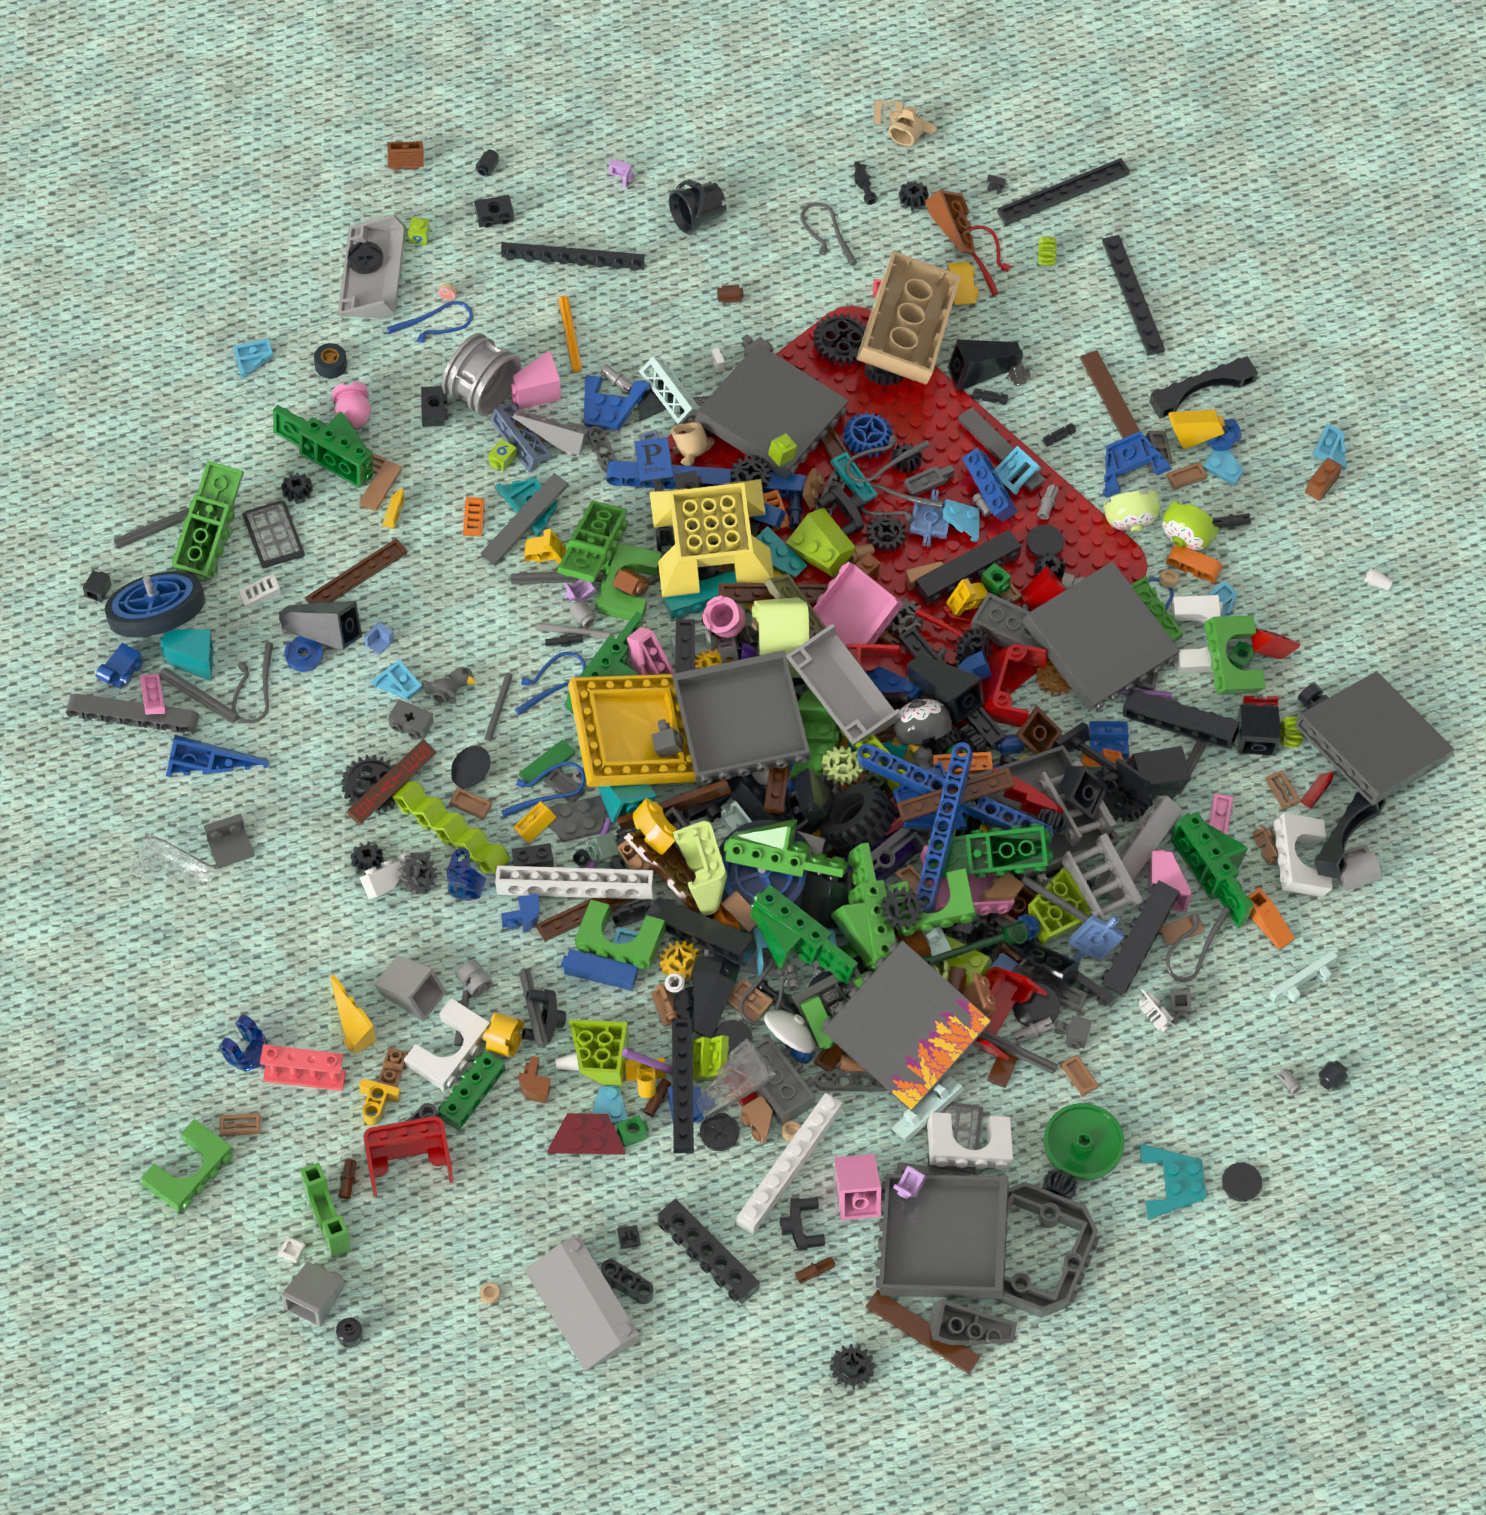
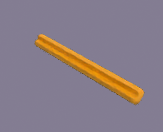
M566 295L560 296L559 305L572 372L579 373L582 371L569 298Z

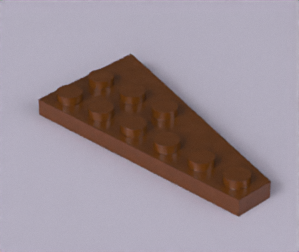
M643 832L628 833L624 837L625 840L691 911L701 913L688 885V882L692 881L693 883L696 876L688 867L686 860L675 845L672 844L661 855L645 842L646 836ZM713 914L706 916L712 920L714 919Z

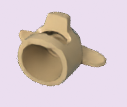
M907 106L903 109V112H889V117L893 121L889 127V136L898 144L911 146L923 132L933 134L937 131V127L928 121L922 120L913 107Z
M699 422L679 424L671 429L672 436L676 442L673 450L676 454H681L684 457L681 463L685 466H692L696 457L701 456L715 444L713 438H707L705 430ZM681 431L686 432L685 434H678Z

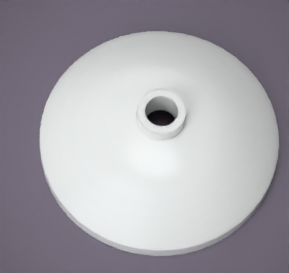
M780 1010L768 1011L765 1014L764 1021L766 1025L785 1044L803 1053H811L815 1049V1039L801 1016Z

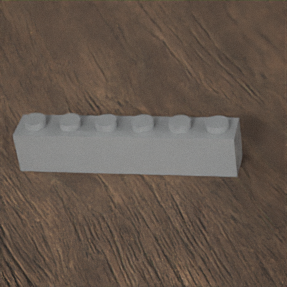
M1157 796L1153 805L1148 808L1117 852L1133 883L1140 870L1147 865V860L1150 858L1152 851L1158 849V845L1167 837L1170 828L1179 820V815L1183 811L1168 796ZM1108 870L1102 873L1093 886L1098 889L1114 881L1115 876L1113 872ZM1116 888L1103 894V896L1109 901H1117L1124 897V893L1121 888Z

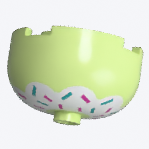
M1149 490L1148 494L1139 493V491L1123 493L1111 497V502L1103 503L1105 516L1109 524L1123 531L1139 532L1142 528L1151 525L1160 513L1158 492Z

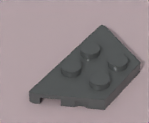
M601 795L549 807L556 816V819L548 827L563 842L600 834L606 814V807Z

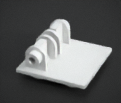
M1142 989L1141 991L1148 999L1140 1000L1138 1003L1140 1005L1139 1008L1147 1015V1018L1153 1016L1150 1020L1151 1023L1162 1033L1168 1031V1025L1171 1024L1174 1027L1175 1025L1172 1023L1174 1018L1163 1006L1159 1007L1162 1003L1151 992L1146 993Z

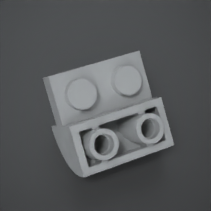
M1365 844L1344 851L1347 867L1338 880L1346 891L1382 879L1378 859L1374 851H1369Z

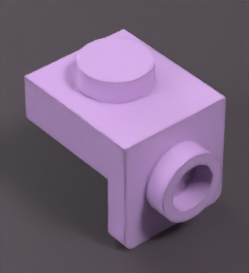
M611 159L609 163V174L622 177L623 187L626 188L628 182H632L634 172H631V164Z
M579 579L572 585L568 583L564 585L567 590L565 593L571 601H585L597 592L593 582L583 581L582 579Z
M907 1166L899 1184H895L893 1188L903 1198L917 1197L927 1175L911 1166Z

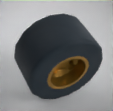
M327 343L318 347L314 353L316 372L328 379L343 375L347 368L345 350L334 343Z

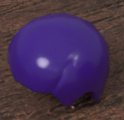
M740 642L742 648H738L740 660L757 656V650L753 645Z

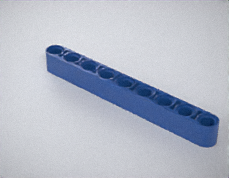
M964 742L957 743L952 751L916 893L919 894L917 901L930 900L928 906H919L924 909L923 913H931L936 906L973 759L972 750ZM967 750L966 756H958L960 751ZM956 769H963L960 775H954ZM951 788H958V791L955 794L949 793ZM947 806L954 807L950 813L944 812ZM942 825H949V828L946 831H940V827ZM938 843L944 844L941 850H935V846ZM933 862H939V866L936 869H930V865ZM930 880L935 881L933 887H931V888H926V887H925V885H926V883H927L928 881H930Z

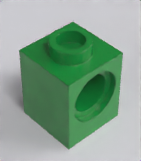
M996 563L992 564L982 574L981 583L996 596L1006 593L1011 587V575Z
M1239 641L1229 654L1228 659L1236 668L1246 670L1253 660L1255 653L1249 644Z
M640 1115L617 1123V1131L624 1147L647 1139L649 1128L646 1121L641 1120ZM635 1128L638 1132L631 1133L629 1130Z

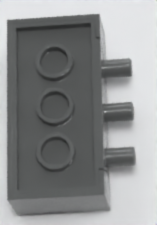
M988 592L971 621V629L982 630L983 633L988 634L987 638L991 639L992 643L1003 648L1013 644L1041 648L1022 623L1024 617L1030 613L1028 611L1029 606L1023 604L1022 607L1011 603L1012 598L1009 596L1002 599Z
M767 1036L737 1055L736 1067L758 1096H763L773 1110L774 1117L782 1126L815 1106V1094L809 1088L815 1084V1081L812 1077L804 1081L798 1074L803 1069V1065L798 1062L792 1066L786 1058L792 1053L790 1048L786 1047L781 1051L771 1037Z

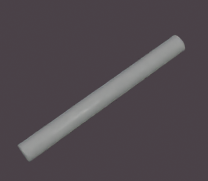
M536 623V630L604 639L611 635L609 631Z

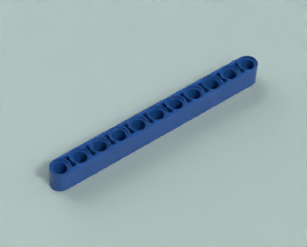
M610 461L608 463L606 481L609 484L654 488L652 481L640 483L637 462ZM672 465L673 479L661 480L662 489H676L674 474L696 470L697 477L701 476L702 487L732 483L730 481L731 469ZM770 472V481H768L767 487L763 486V494L778 490L781 498H789L790 494L799 493L801 499H804L803 488L807 476L790 474L787 479H784L778 474Z
M863 744L858 749L857 762L860 766L921 794L936 791L932 788L934 785H938L941 788L944 787L945 778L872 745ZM867 753L871 757L863 758L861 755ZM881 761H885L888 763V765L881 766L879 763ZM903 769L906 773L899 774L897 770ZM921 777L924 781L917 782L915 778ZM982 797L973 800L977 803L976 806H970L968 802L961 804V812L997 828H1002V830H1010V826H1029V824L1041 823V826H1045L1047 830H1050L1052 841L1053 829L1051 826L990 798ZM992 809L995 813L988 814L986 810ZM1010 817L1013 821L1006 822L1003 818Z

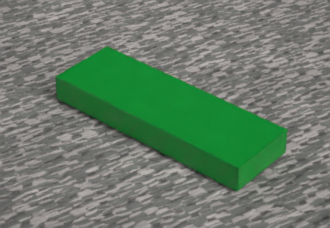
M562 739L520 771L519 776L526 783H531L548 768L568 761L575 755V751ZM549 772V773L546 774L544 777H542L536 784H538L540 781H542V780H543L545 777H547L551 772Z

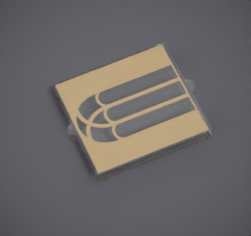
M890 99L874 100V126H886L889 128L893 122L889 117V112H903V101H890Z

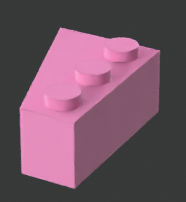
M640 627L627 637L632 670L636 671L638 675L675 674L652 630Z

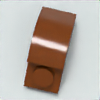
M531 1056L530 1063L526 1062L524 1073L519 1072V1087L522 1094L529 1100L547 1104L551 1088V1078L537 1076L539 1057Z

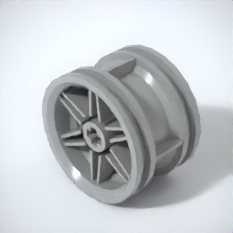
M475 333L458 347L448 362L442 378V389L451 397L467 402L469 408L477 414L487 416L493 413L494 409L499 407L511 392L510 384L513 383V375L521 369V360L512 352L496 347L494 341L484 334Z

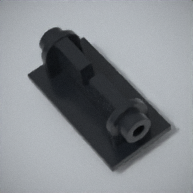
M646 899L610 910L615 927L644 920L646 917L645 913L651 907V904Z

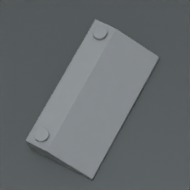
M395 214L349 226L338 316L384 318L395 315L406 225ZM358 242H373L381 248L383 253V264L381 267L369 274H360L353 271L347 261L348 251L351 246Z
M833 624L786 655L788 661L852 745L884 731L900 718L899 709L894 710L836 635Z
M578 1234L557 1245L525 1270L585 1372L639 1343V1333Z

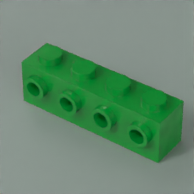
M484 1051L482 1055H478L475 1058L474 1066L470 1071L467 1070L463 1074L461 1083L453 1087L448 1100H444L438 1108L439 1118L460 1131L505 1071V1062L487 1051Z

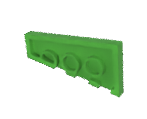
M1145 576L1131 584V587L1171 640L1175 642L1182 638L1183 632L1172 615L1167 613L1165 604L1158 599L1157 592L1149 585L1148 578Z

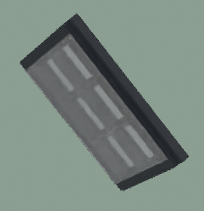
M285 500L250 509L242 513L262 569L305 556Z

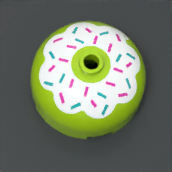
M1172 501L1162 518L1164 533L1179 548L1185 546L1195 551L1203 550L1213 542L1219 532V528L1211 523L1213 519L1203 510L1190 503L1185 506L1180 504L1179 501Z

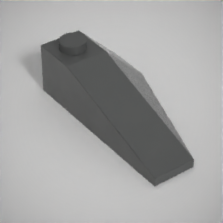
M943 1299L933 1303L929 1321L932 1339L949 1345L1013 1343L1017 1326L1016 1322Z

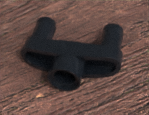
M834 486L828 490V493L816 500V504L820 509L833 502L837 504L849 521L848 524L840 528L847 537L854 532L858 533L864 529V523L859 513L864 508V503L857 494L848 497L839 487Z
M712 781L708 785L716 783L717 781ZM727 794L682 811L690 822L706 816L712 823L715 822L716 818H721L723 811L721 806L731 797Z
M527 989L526 1000L542 1002L543 1004L542 1020L549 1044L555 1027H564L566 1012L557 1010V997L554 990ZM523 1028L522 1039L535 1041L533 1029Z
M818 1197L791 1198L790 1216L780 1217L782 1236L792 1234L799 1252L807 1251L808 1248L825 1246L824 1234L806 1236L803 1233L800 1215L801 1211L819 1209Z

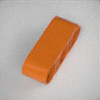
M1174 545L1166 559L1167 565L1170 566L1171 564L1176 569L1185 573L1190 572L1197 578L1211 581V584L1215 583L1223 568V565L1218 560L1185 546L1179 548Z

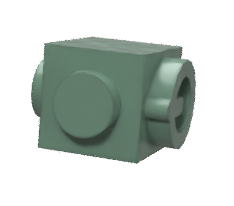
M612 832L597 836L588 842V854L596 864L602 862L604 865L609 864L613 858L620 854L617 848L619 845L614 840Z

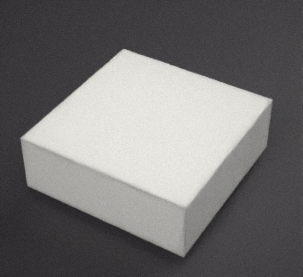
M719 348L712 349L711 360L716 371L719 373L724 371L725 361Z
M287 1236L278 1256L297 1263L306 1244Z

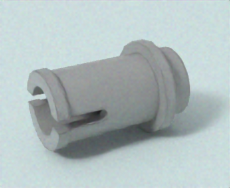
M982 493L976 494L972 498L973 504L977 505L984 517L991 515L992 512Z
M793 964L787 965L784 968L786 975L788 972L795 971L796 979H787L785 985L789 991H796L801 985V981L798 979L797 966Z
M1287 1068L1279 1072L1280 1074L1277 1075V1078L1288 1088L1287 1091L1289 1093L1295 1094L1301 1089V1082L1297 1081Z

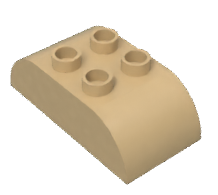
M893 251L873 303L857 360L927 385L934 370L961 275Z

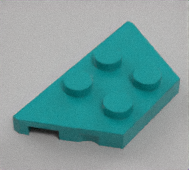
M536 478L512 481V484L501 485V483L495 485V489L516 513L542 487ZM556 501L530 528L537 537L542 534L557 508Z

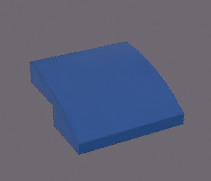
M1089 721V738L1092 749L1101 754L1102 748L1119 751L1123 759H1129L1127 721Z

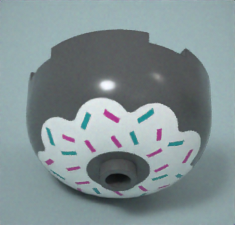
M915 699L899 710L900 718L894 723V730L899 743L908 745L923 743L922 740L932 737L938 739L946 735L953 728L950 713L946 706L933 699Z

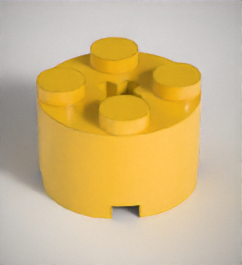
M494 1012L490 1028L486 1029L483 1035V1040H486V1050L511 1058V1055L514 1056L522 1041V1037L519 1035L520 1030L522 1031L524 1028V1021Z

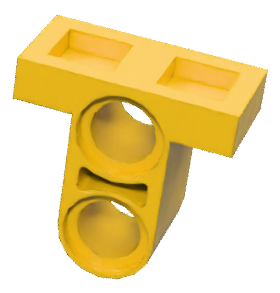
M551 529L544 530V536L526 540L524 560L527 562L529 560L536 562L555 560L560 564L567 551L566 546Z
M962 579L946 604L950 607L954 616L960 617L964 610L979 608L988 591L983 583L971 584L968 579Z
M652 1058L665 1063V1058ZM625 1060L626 1081H637L640 1097L651 1098L655 1096L656 1079H666L665 1072L635 1060Z
M362 1078L359 1085L360 1093L367 1094L363 1106L364 1121L368 1125H377L382 1119L388 1100L399 1103L401 1097L400 1088ZM376 1094L383 1095L381 1098L374 1097ZM370 1112L377 1113L375 1116L368 1115V1113Z

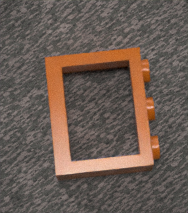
M991 752L973 753L968 778L993 769ZM967 753L958 754L960 757L967 755ZM952 754L933 755L932 767L937 762L942 761L947 774ZM956 769L954 775H960L963 769Z

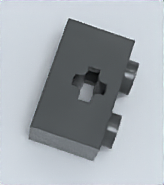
M400 699L388 717L389 726L393 730L406 732L413 739L420 738L423 740L434 723L433 713Z

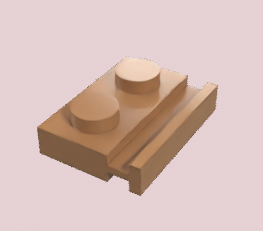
M741 978L733 988L727 1004L739 1012V1001L752 985ZM755 988L743 1002L744 1014L748 1019L757 1022L773 1004V1000Z

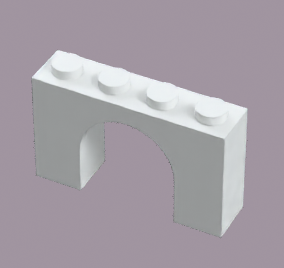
M1218 595L1173 597L1171 603L1172 617L1175 621L1193 620L1205 625L1207 620L1212 617L1221 616L1220 613L1223 611L1222 601H1219ZM1208 646L1200 649H1183L1176 656L1178 673L1213 672Z
M1283 813L1274 821L1282 890L1313 896H1325L1332 890L1331 877L1318 875L1317 869L1303 864L1295 851V842L1317 845L1326 838L1324 820Z
M452 998L439 1014L441 1022L461 1033L464 1041L460 1050L449 1057H437L415 1044L404 1058L406 1067L443 1091L455 1083V1076L459 1071L463 1072L468 1065L467 1061L470 1057H474L480 1048L479 1045L486 1041L483 1040L484 1032L490 1028V1022Z
M931 1112L927 1121L930 1165H937L938 1167L956 1166L958 1168L976 1167L977 1169H1009L1013 1161L1010 1117L990 1116L986 1124L987 1146L979 1150H969L959 1145L953 1137L951 1113Z

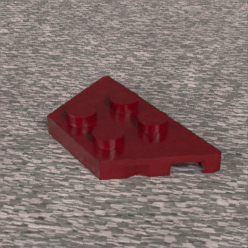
M567 1113L548 1148V1154L625 1155V1149L608 1114Z

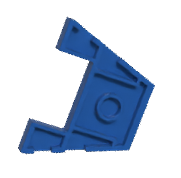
M586 375L584 425L588 427L598 426L606 430L619 431L632 414L631 410L633 407L641 402L643 399L642 395L651 388L649 382L634 380L628 397L600 394L598 392L603 382L600 376Z
M1141 431L1106 446V475H1104L1105 489H1103V494L1106 498L1121 492L1117 479L1118 476L1151 462L1156 476L1172 470L1169 463L1153 447Z
M942 761L937 762L929 770L926 769L946 779L947 774ZM921 777L915 778L917 782L924 781ZM901 785L892 792L896 807L898 802L923 795L904 785ZM959 811L955 830H965L967 825L962 812ZM937 812L904 822L903 825L905 828L933 829ZM944 824L940 829H948L949 825Z

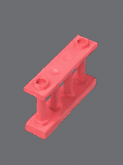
M263 1044L260 1064L266 1065L263 1077L264 1082L343 1091L346 1070H341L342 1053Z

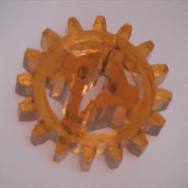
M1047 659V668H1037L1036 681L1039 682V688L1044 687L1045 693L1048 690L1051 691L1052 696L1054 692H1057L1059 696H1061L1062 691L1068 694L1071 687L1060 673H1058L1057 679H1055V675L1059 671Z

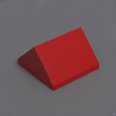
M1046 566L1021 591L1023 603L1028 605L1033 611L1067 589L1053 571Z
M1256 628V634L1251 636L1254 653L1277 659H1284L1300 647V643L1260 628Z

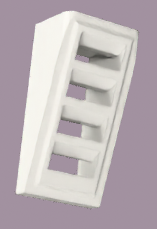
M274 574L266 576L239 590L245 607L281 595L280 587ZM257 589L258 595H255L254 590ZM250 592L252 598L248 599L246 593Z

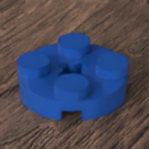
M1224 419V436L1207 440L1206 444L1215 451H1224L1232 448V444L1235 442L1238 443L1241 440L1242 433L1235 419Z
M302 636L295 637L296 639L292 642L289 641L284 651L288 666L300 672L315 670L323 658L322 646L317 641ZM306 651L308 655L303 657L299 653Z

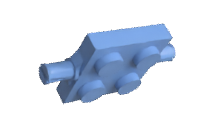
M932 490L931 499L939 501L940 492L936 490L935 495V490ZM915 503L912 515L915 520L911 523L910 533L924 536L922 545L926 546L927 541V547L930 546L931 537L946 539L949 523L943 519V509Z
M1092 915L1069 938V944L1079 950L1073 955V959L1079 962L1087 955L1101 961L1124 938V932L1114 927L1120 922V918L1114 915L1106 922Z

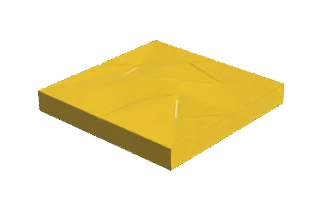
M672 674L571 678L568 687L587 787L696 782ZM666 719V723L669 722L671 728L673 727L678 733L682 734L684 740L682 744L683 751L661 758L654 752L652 734L660 732L658 721Z

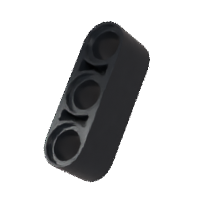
M613 1259L605 1260L602 1263L601 1273L609 1285L641 1304H648L653 1300L654 1288L648 1280ZM607 1269H613L615 1272L613 1274H607L605 1271ZM626 1279L632 1281L629 1285H625L622 1282ZM647 1290L650 1293L648 1295H641L639 1292Z

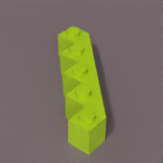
M407 781L392 795L402 812L406 815L411 813L417 818L416 822L428 831L430 829L438 834L437 838L447 846L451 844L458 849V854L467 861L473 860L479 864L478 869L483 873L496 874L497 866H504L510 860L507 850L503 845L490 844L486 839L484 831L480 828H469L465 823V818L460 813L448 812L440 798L427 797L420 783Z

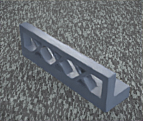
M514 403L496 407L490 421L505 441L516 447L517 457L528 472L534 471L538 462L551 458L552 454L535 432L515 420L513 416L506 414L505 411L511 410L513 414L519 411ZM514 423L522 425L524 430L517 428ZM524 436L532 438L534 443L527 441ZM534 449L541 451L543 454L538 456Z

